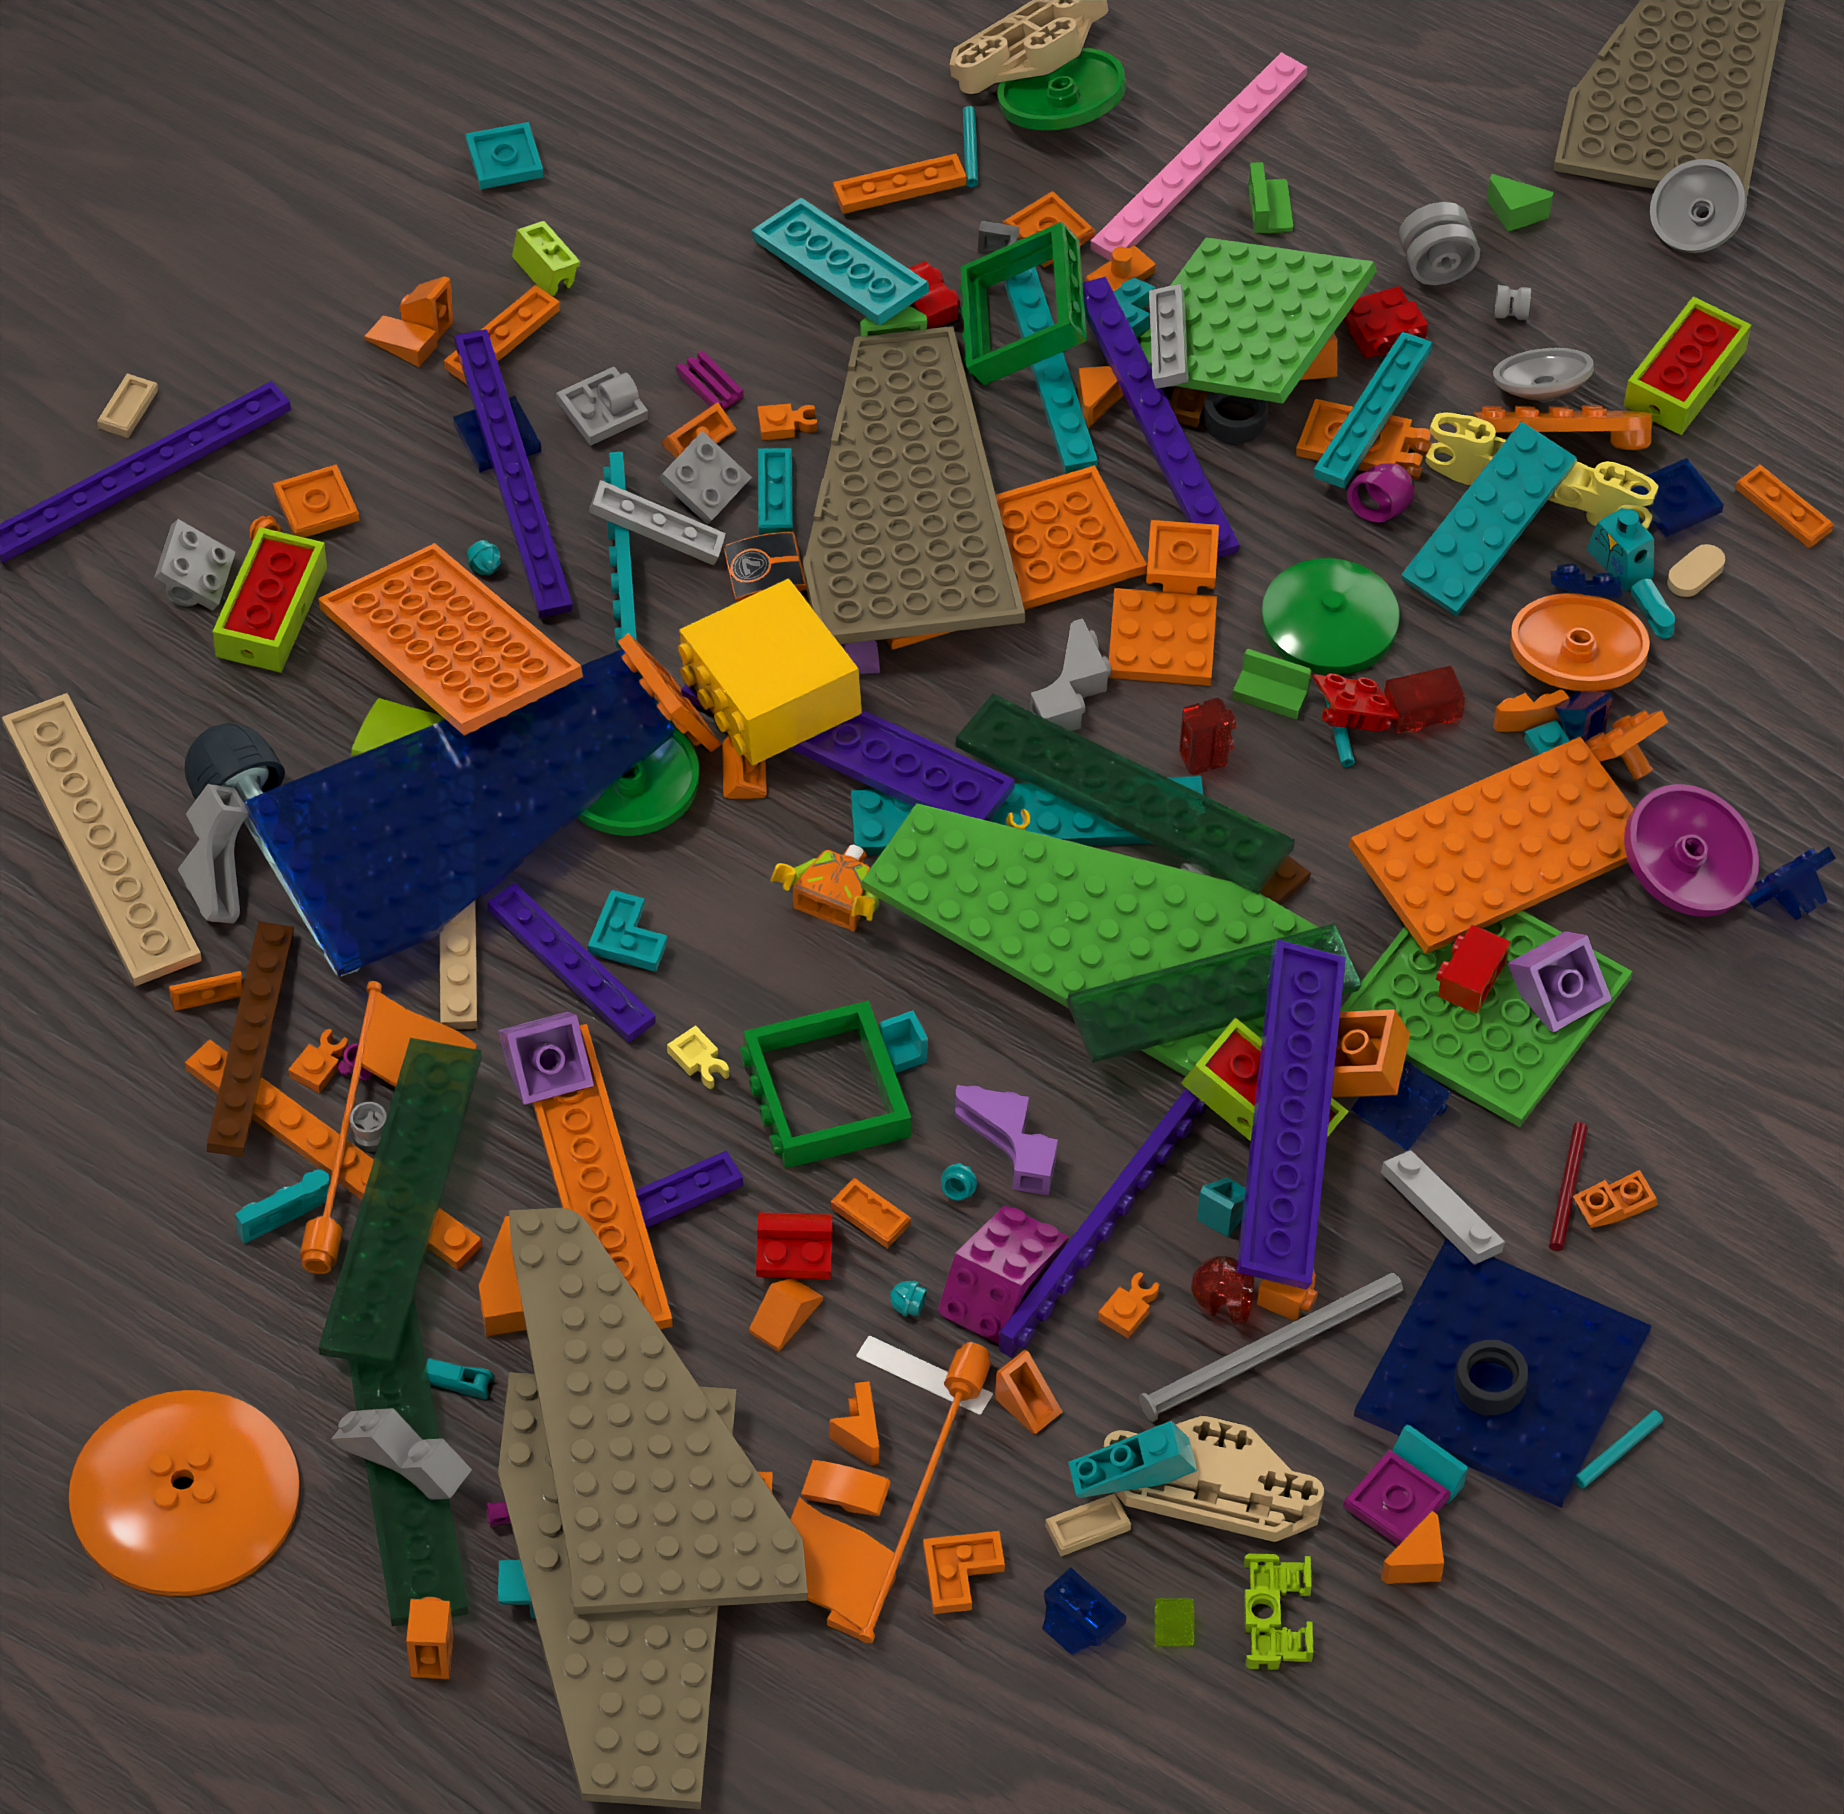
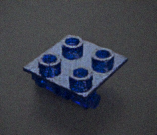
M1405 1060L1397 1095L1360 1096L1350 1110L1406 1151H1409L1434 1116L1441 1117L1446 1112L1448 1105L1445 1102L1452 1093Z

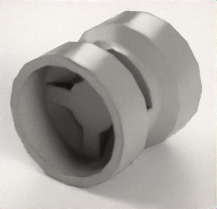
M1498 285L1494 317L1505 319L1507 316H1515L1518 320L1528 321L1531 288L1520 287L1518 290H1513L1508 286ZM1511 297H1513V299H1512V308H1510V298H1511Z
M363 1102L353 1108L350 1114V1125L354 1145L364 1152H375L382 1149L388 1141L387 1115L384 1108L374 1102Z

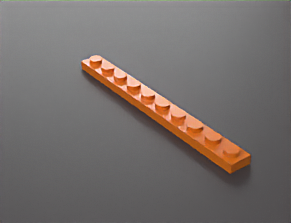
M209 1039L185 1062L186 1071L218 1094L228 1052ZM261 1077L252 1119L320 1170L323 1169V1171L329 1173L331 1177L340 1134ZM346 1139L338 1178L339 1184L456 1270L482 1247V1238Z

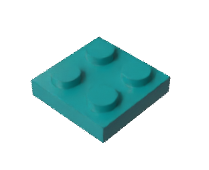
M529 122L465 134L466 145L480 189L544 178L543 167Z

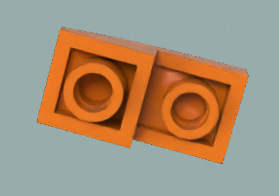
M1563 689L1552 694H1544L1535 702L1526 693L1515 698H1507L1496 706L1493 728L1497 732H1521L1553 720L1557 722L1563 721L1567 717L1570 698Z
M1640 1170L1610 1185L1604 1180L1573 1196L1575 1203L1590 1228L1624 1220L1658 1205L1656 1196Z
M812 1460L801 1495L807 1501L840 1505L846 1512L880 1516L891 1481L888 1478L853 1467Z

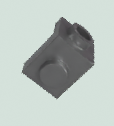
M981 221L978 234V252L990 254L1019 241L1020 227Z

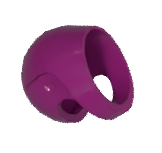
M1394 463L1378 464L1368 469L1366 473L1358 475L1352 481L1347 492V499L1352 510L1361 518L1371 522H1384L1399 516L1410 507L1414 498L1415 485L1411 475L1402 466ZM1365 483L1367 492L1379 504V509L1370 510L1361 503L1358 497L1359 484Z

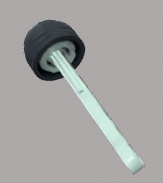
M225 723L207 729L192 743L185 759V778L194 799L198 798L207 784L233 787L237 790L249 812L244 820L246 826L316 943L325 951L324 956L331 968L338 976L357 972L360 969V957L348 933L344 932L342 923L267 800L277 791L285 777V769L275 755L274 750L257 731L242 724Z

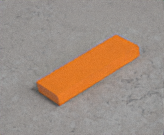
M1758 465L1737 481L1735 488L1808 548H1811L1833 531L1834 523L1762 465Z

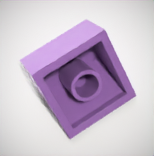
M1565 931L1508 963L1520 996L1552 1032L1612 1000L1587 935Z
M567 1011L498 1030L506 1065L522 1104L525 1105L594 1086L576 1014Z

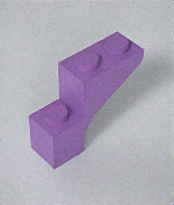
M957 1085L955 1116L1009 1156L1014 1167L1013 1190L1049 1196L1057 1157L1058 1139L1048 1138L1042 1134H1024L1028 1119L1029 1097L1020 1096L1015 1092L1002 1093L985 1090L979 1086L967 1087Z

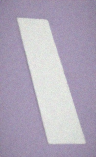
M868 1336L856 1355L868 1363L953 1402L954 1397L949 1394L944 1385L948 1373L945 1370L872 1336ZM982 1388L977 1398L961 1401L960 1406L980 1415L993 1393Z

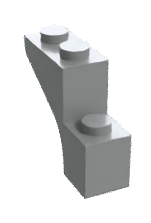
M1083 618L1072 622L1070 625L1064 666L1060 677L1050 686L1030 694L1029 714L1042 740L1081 729L1082 714L1086 711L1083 698L1107 691L1108 676H1111V666L1107 657L1101 656L1098 650L1099 645L1096 634L1093 630H1088Z
M207 784L186 813L194 833L200 840L180 865L178 871L206 921L234 924L240 914L234 846L240 826L249 812L235 788Z
M393 1408L351 1411L340 1420L338 1424L339 1429L331 1438L342 1450L400 1473L415 1484L429 1499H450L472 1471L444 1439L422 1440Z

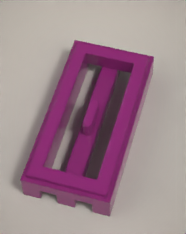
M703 350L697 353V358L694 359L692 356L688 358L687 364L683 365L680 363L676 365V373L710 407L718 402L724 410L743 398V389ZM694 370V371L705 381V384H706L712 391H715V392L723 399V401H720V400H719L696 376H694L691 372Z

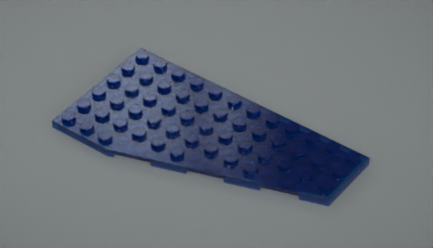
M623 649L581 665L582 678L509 713L507 716L500 717L476 731L463 735L447 720H444L244 801V806L249 813L250 819L338 976L436 937L444 930V926L480 895H486L518 868L524 862V858L562 826L565 828L603 796V791L640 760L643 762L674 736L672 723L657 707L659 702L654 696L651 697L640 684L639 680L643 678L639 670L634 673L621 658L625 654Z

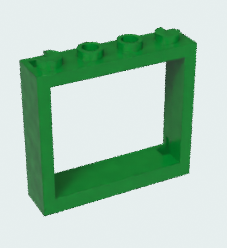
M1063 222L960 267L961 285H959L963 301L961 315L964 320L962 338L966 350L964 362L969 370V374L971 376L974 375L984 386L1087 341L1080 243L1075 234ZM1053 259L1058 323L991 352L987 288Z
M869 1000L743 1031V1046L738 1048L743 1068H750L752 1075L749 1076V1085L753 1097H760L762 1105H759L760 1118L764 1127L770 1126L772 1135H769L772 1152L774 1151L775 1155H780L784 1169L911 1137V1115ZM857 1030L887 1114L791 1137L762 1053Z

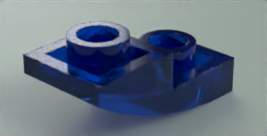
M1576 563L1561 564L1557 566L1556 571H1550L1551 584L1562 589L1590 596H1622L1620 576L1613 577V573L1592 575L1593 580H1586L1584 567L1577 568Z

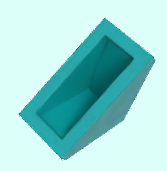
M1228 1177L1204 1185L1199 1195L1197 1220L1228 1238L1242 1220L1246 1187Z

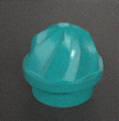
M487 540L474 543L467 551L466 557L469 567L480 575L489 576L493 574L501 564L500 550L496 545L490 544Z
M962 1163L948 1166L941 1176L943 1193L948 1198L956 1201L970 1197L977 1188L976 1174L972 1172L971 1166H965Z
M915 1280L903 1281L897 1284L890 1292L892 1307L901 1313L902 1316L908 1317L910 1314L919 1317L928 1289L919 1286V1282Z

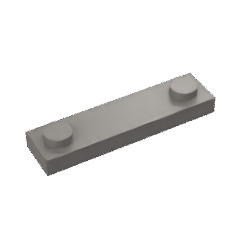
M1182 284L1150 290L1152 379L1155 388L1188 382L1185 294Z
M600 480L595 489L588 511L591 514L711 565H714L719 558L726 534Z
M1410 1150L1383 1162L1380 1173L1474 1265L1502 1253L1505 1241L1414 1152Z

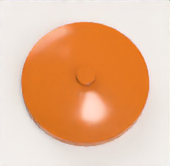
M1579 593L1555 594L1529 603L1516 615L1510 636V647L1513 656L1529 674L1552 686L1585 692L1613 689L1633 680L1646 665L1650 645L1649 635L1645 626L1631 611L1608 599Z

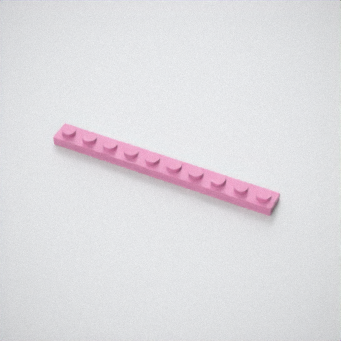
M1281 52L1091 240L1090 249L1110 261L1112 260V252L1115 248L1136 246L1306 77L1307 66Z

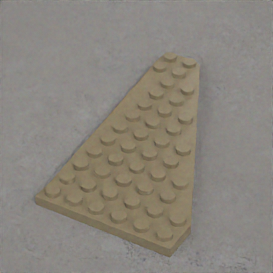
M565 1208L509 1210L511 1252L519 1286L570 1566L574 1615L806 1601L808 1590L802 1536L586 1220L576 1212Z

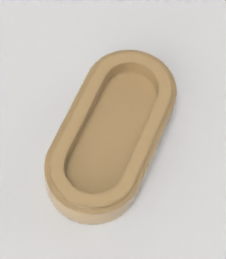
M1705 544L1696 547L1670 569L1667 580L1668 588L1671 592L1681 597L1696 595L1722 573L1725 564L1724 553L1714 545Z

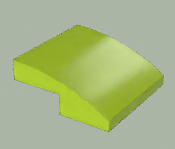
M378 698L359 730L351 749V755L417 774L429 757L430 744L438 735V731L442 729L444 717Z

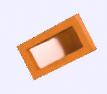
M1110 366L1079 368L1078 398L1087 428H1089L1124 393Z
M795 1278L772 1283L749 1327V1333L779 1352L821 1304L823 1296Z
M1023 1350L997 1371L995 1399L1032 1434L1038 1433L1063 1412L1027 1350Z
M1431 1511L1384 1560L1381 1574L1383 1582L1386 1584L1441 1582L1444 1558L1439 1518L1435 1512Z

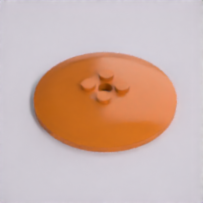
M201 1390L172 1391L139 1400L125 1407L104 1422L93 1433L84 1445L73 1468L69 1486V1509L75 1533L84 1551L101 1570L115 1580L131 1588L155 1595H200L220 1590L243 1580L258 1570L277 1552L291 1530L297 1514L300 1497L299 1473L295 1456L285 1436L265 1414L242 1400L216 1392ZM180 1477H188L193 1480V1484L187 1489L180 1490L173 1487L174 1481Z

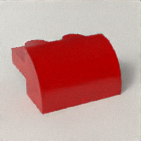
M758 1212L756 1277L831 1279L833 1214Z

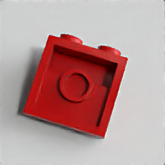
M1400 286L1359 297L1343 319L1365 359L1389 353L1402 332L1426 340L1428 324L1415 301L1409 302Z

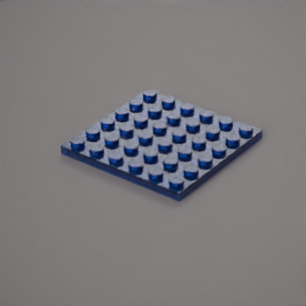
M1446 1238L1355 1407L1354 1416L1400 1436L1406 1425H1410L1466 1466L1562 1508L1575 1483L1577 1474L1580 1473L1650 1335L1652 1325L1495 1257H1490L1474 1265ZM1500 1340L1510 1344L1523 1355L1528 1365V1381L1523 1398L1509 1412L1500 1415H1483L1473 1411L1460 1400L1455 1390L1457 1362L1465 1349L1479 1341ZM1484 1362L1477 1364L1469 1372L1470 1381L1479 1389L1487 1392L1499 1393L1508 1390L1513 1384L1512 1373L1504 1366L1496 1363Z

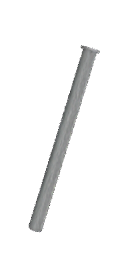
M1390 1273L1149 1395L1142 1393L1139 1395L1141 1408L1147 1418L1154 1422L1158 1420L1159 1414L1403 1291L1402 1281L1395 1273Z

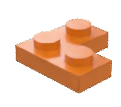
M1000 1531L923 1539L933 1614L972 1610L968 1576L1004 1572L1005 1563Z

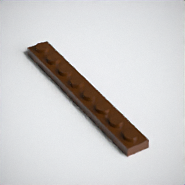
M258 921L207 1140V1152L244 1157L294 937V926Z

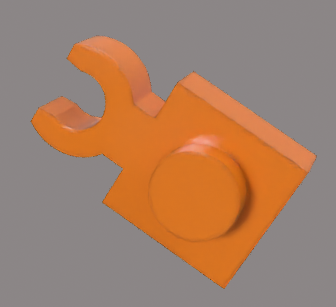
M791 403L757 406L761 441L795 438V430L805 433L817 431V419L807 420V418H815L814 405H804L795 411H792Z
M331 1029L325 1030L320 1037L321 1045L316 1048L308 1044L288 1069L289 1078L320 1094L338 1071L339 1059L337 1058L344 1055V1051L349 1045L348 1038L344 1037L339 1044L331 1045L329 1043L333 1040V1032Z
M1141 1272L1133 1276L1129 1292L1119 1287L1098 1312V1320L1127 1339L1130 1338L1150 1313V1305L1147 1303L1154 1301L1159 1294L1160 1284L1157 1282L1150 1289L1139 1287L1143 1283L1144 1276Z

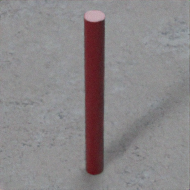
M1576 1122L1573 1125L1549 1242V1248L1553 1251H1562L1564 1248L1573 1196L1575 1194L1588 1126L1582 1122Z

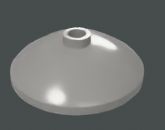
M1697 159L1685 162L1667 173L1653 193L1650 204V218L1654 230L1663 242L1678 251L1700 253L1712 250L1730 239L1740 227L1747 207L1745 187L1738 175L1729 166L1719 161ZM1709 211L1705 218H1700L1702 212Z
M1568 348L1535 349L1504 359L1494 368L1493 377L1495 384L1509 394L1527 400L1550 402L1584 384L1592 375L1594 364L1593 359L1588 354L1579 350Z

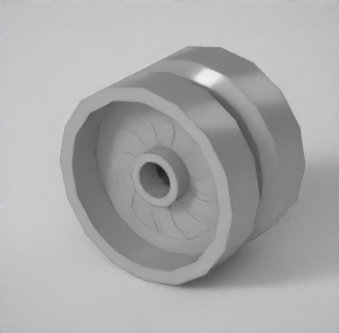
M1439 202L1428 204L1406 217L1400 226L1398 237L1407 256L1408 265L1414 278L1423 284L1440 285L1453 282L1469 273L1479 261L1481 250L1472 231L1471 223L1464 208L1456 203Z

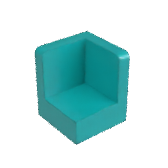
M913 1010L880 1023V1033L895 1073L927 1062L928 1038Z
M499 1560L498 1603L500 1605L529 1604L531 1618H535L520 1560Z

